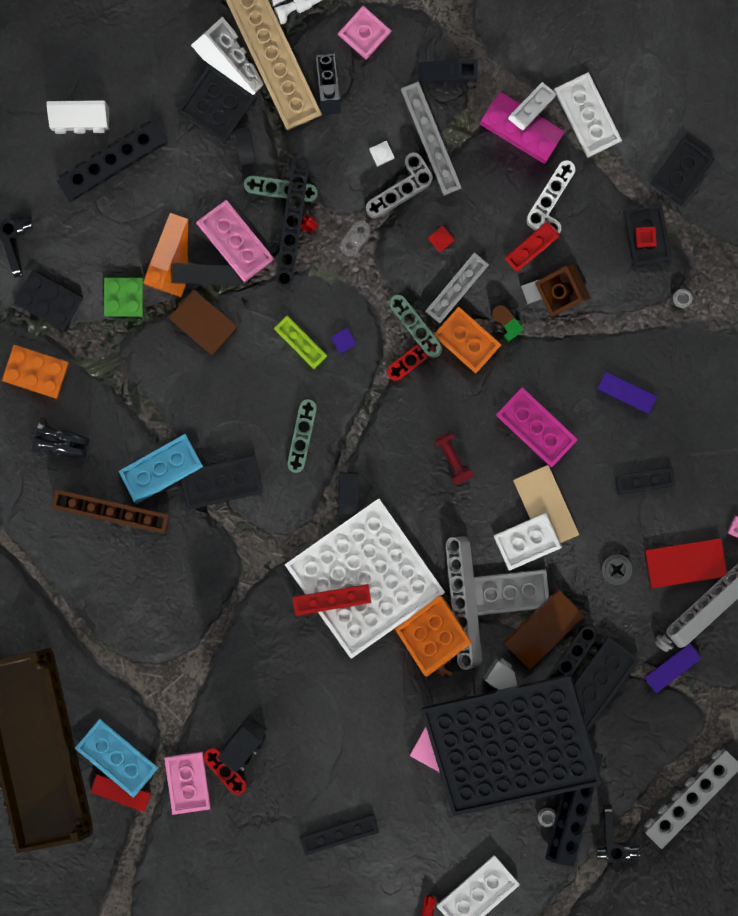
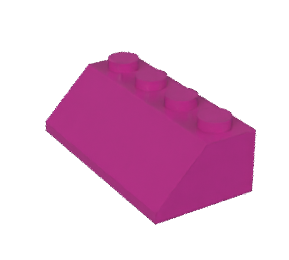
M499 92L482 118L480 125L545 164L565 131L539 115L524 130H521L508 119L520 103Z

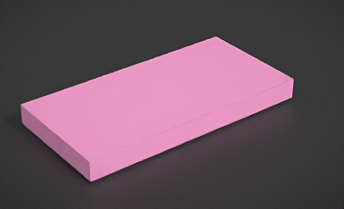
M227 200L196 222L244 282L274 260L273 256Z

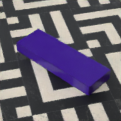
M607 372L604 373L597 390L647 414L650 413L657 399V396Z
M689 643L645 676L644 679L654 692L658 693L702 658Z

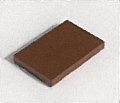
M195 290L187 296L169 317L170 320L212 356L237 328L235 324Z

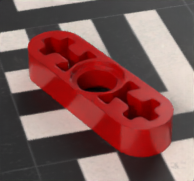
M429 340L425 343L431 346L430 351L434 352V345ZM419 344L388 367L387 375L391 380L398 381L429 358L424 352L421 354L423 359H419L418 354L414 352L415 349L418 352L422 350ZM408 355H414L417 360L416 364L413 366L407 365L405 358ZM402 361L408 370L405 372L403 368L399 372V377L396 375L392 376V368H399L401 365L398 362Z
M209 748L204 754L206 764L234 795L243 794L247 787L245 779L239 772L235 773L232 770L229 776H222L220 768L226 765L221 763L216 769L214 766L217 763L214 760H208L209 752L212 754L217 753V759L220 750ZM233 774L237 776L234 778L237 783L242 782V790H234L235 784L232 780L230 783L227 782V780L232 778Z

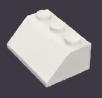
M47 101L49 127L56 134H65L66 131L83 134L85 130H93V133H105V130H109V106L105 101Z

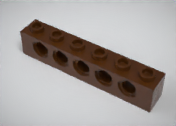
M59 489L55 490L51 507L57 510L163 534L167 533L171 516L170 514Z

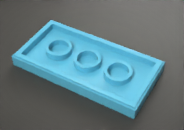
M184 434L121 469L119 473L135 504H138L197 471L203 465L187 435Z
M101 719L95 723L75 747L79 753L133 798L158 769L155 764Z

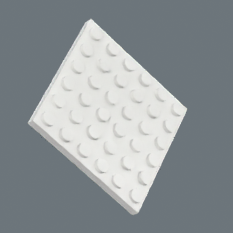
M380 499L371 503L285 564L305 594L369 584L372 603L318 612L351 659L416 614L439 595L445 593Z

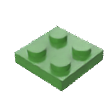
M104 278V316L143 317V278Z

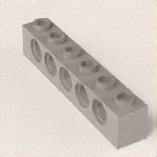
M724 748L721 751L719 749L715 751L711 756L712 760L708 764L704 763L698 769L699 773L694 778L690 777L684 785L686 787L681 792L679 790L675 792L671 797L672 801L668 805L664 804L658 810V815L654 819L650 818L645 823L643 831L661 849L738 772V761ZM716 765H722L723 770L720 774H714L713 770ZM703 779L709 780V785L706 788L700 787V782ZM691 792L695 793V800L688 802L687 795ZM681 806L682 813L678 816L674 815V808ZM663 820L669 821V826L666 829H660V823Z

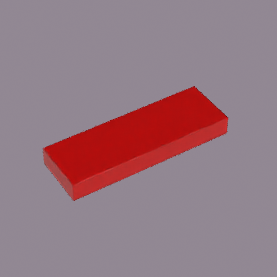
M547 221L504 259L518 272L555 241L560 234Z
M98 773L90 791L93 794L145 812L151 796L150 792L141 789L133 798L112 779Z

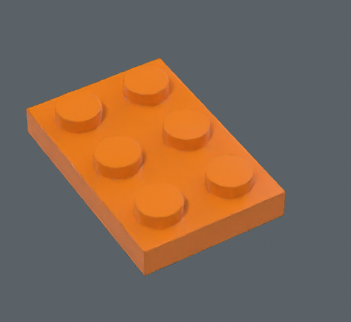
M460 307L452 313L434 334L439 342L475 374L501 346L496 339Z
M13 345L2 381L58 399L69 362Z

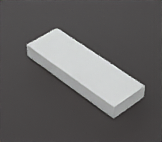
M541 82L512 112L508 119L521 130H524L555 98L557 93Z

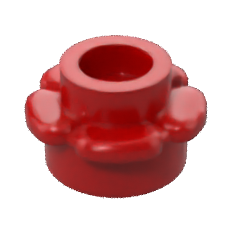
M305 216L301 220L300 228L307 232H314L315 228L318 227V223H315L316 219L314 217Z

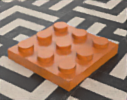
M441 595L395 629L424 676H429L473 643Z

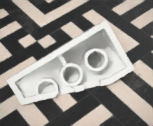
M221 17L191 46L204 61L253 95L264 83L254 65L249 63L245 57L247 52L244 47L241 48L236 40L238 38L236 32Z

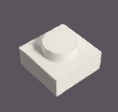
M387 141L369 149L377 167L395 159Z

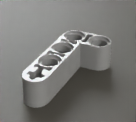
M410 153L405 159V167L410 174L409 177L367 203L366 212L369 217L378 218L431 185L432 174L418 153ZM411 158H416L419 161V165L411 167L408 161ZM425 174L429 177V181L421 183L418 177ZM409 184L413 190L411 193H404L402 186ZM393 194L396 196V201L388 203L385 199L386 196ZM380 199H382V202L386 208L384 209L382 205L378 208L377 213H375V211L371 212V205H374L375 207L380 205Z

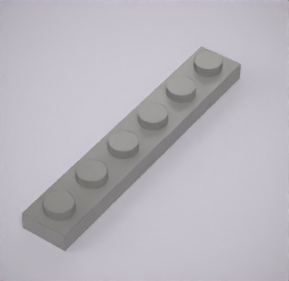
M419 82L401 88L402 95L443 196L460 190L461 185Z

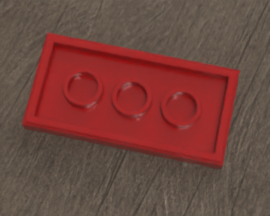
M721 538L645 550L651 588L720 578L727 574Z

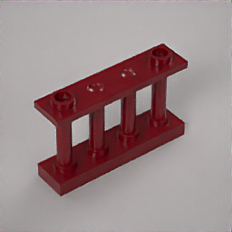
M447 432L437 437V442L433 445L434 447L441 445L454 471L452 473L454 477L450 479L453 485H458L474 477L471 469L466 470V468L462 467L450 442L455 436L454 434L449 436Z

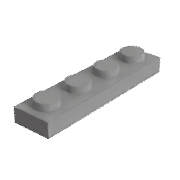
M474 252L425 312L440 324L489 264Z

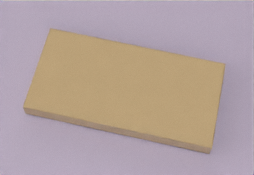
M549 465L513 480L530 519L547 512L560 543L579 535Z

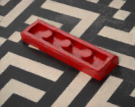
M369 584L292 597L296 616L372 603Z

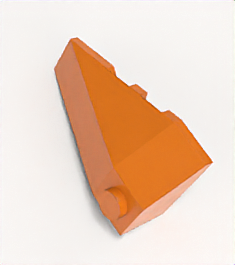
M170 213L143 283L146 286L182 298L186 284L171 283V264H188V219Z

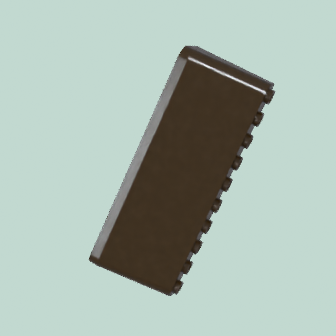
M50 648L0 659V789L4 795V807L8 813V825L12 830L13 846L16 848V853L80 842L93 833V824L54 653Z

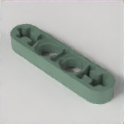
M249 176L244 181V188L250 194L286 199L285 188L288 186V181L258 176ZM255 180L256 184L261 185V181H265L263 192H259L260 187H254L253 190H250V186H247V183ZM270 182L277 185L274 193H269L266 190V185ZM292 182L295 188L302 187L303 183ZM307 184L306 191H308V188H311L315 194L311 195L310 198H307L305 194L304 202H313L318 196V191L314 185ZM292 197V198L290 199V200L300 201L299 198H297V197Z
M393 296L390 300V307L429 357L439 356L442 352L440 342L403 296ZM403 300L401 304L406 311L402 312L399 307L395 308V301L401 302ZM408 314L415 315V321L412 324L405 322V317ZM423 328L427 331V334L424 338L420 339L416 333L419 329ZM429 340L434 346L438 345L436 346L437 351L435 353L433 351L429 352L430 347L425 343Z
M310 399L301 402L288 458V468L294 473L301 472L304 469L317 410L316 404ZM307 403H311V407H314L313 411H309L308 417L312 416L311 421L306 418H300L301 414L305 416L306 411L303 409V405L306 406ZM302 421H306L310 425L307 432L299 430V424ZM303 440L306 447L303 451L295 449L296 441ZM293 452L304 454V458L299 457V463H302V466L298 467L297 470H294V466L291 465V461L294 462L296 456H292Z

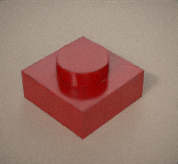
M443 226L428 237V240L439 253L455 241Z
M655 227L635 228L636 248L657 246Z

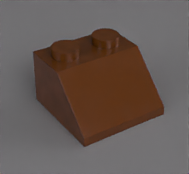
M575 264L567 265L535 282L551 317L591 299Z

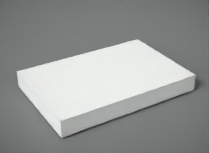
M547 512L494 535L509 571L562 548Z

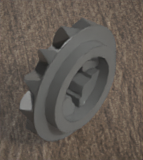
M611 555L605 559L602 565V575L610 584H624L632 575L631 562L623 555ZM611 564L615 566L623 564L620 568V571L623 574V576L618 573H615L611 576L614 570Z

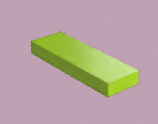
M288 315L274 328L313 369L327 357Z

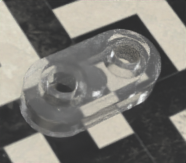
M357 221L352 225L340 244L344 255L354 256L363 246L370 235V227L366 222ZM363 227L365 231L359 234L357 229ZM352 243L354 247L347 249L346 245Z

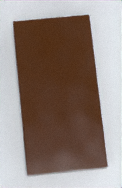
M557 589L503 643L530 670L585 616Z

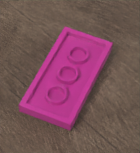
M523 387L496 414L509 429L551 468L578 440Z

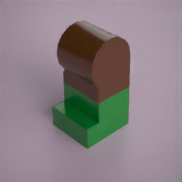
M500 305L493 309L492 318L495 322L500 323L507 332L503 336L507 342L524 330L505 306Z

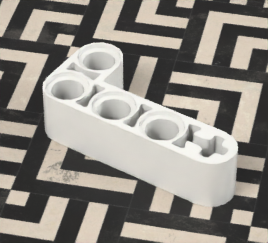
M563 161L559 164L528 214L527 224L535 231L545 222L549 221L552 225L556 226L558 233H560V223L550 217L549 213L575 173V166L571 161ZM567 166L569 167L568 171L570 173L567 172L564 178L562 179L560 178L563 172L562 168H566ZM551 183H559L561 189L559 191H553L551 188ZM543 198L549 199L551 202L550 207H543L541 200ZM534 214L538 215L541 219L540 223L534 224L531 222V216Z

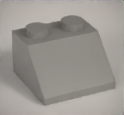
M503 658L500 661L495 659L483 677L486 682L498 690L517 686L515 673L511 669L512 665Z

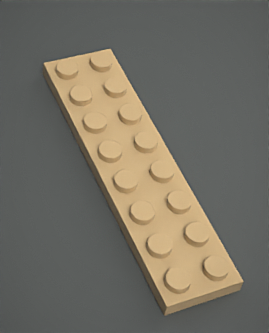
M226 0L286 130L289 131L321 116V111L269 1Z

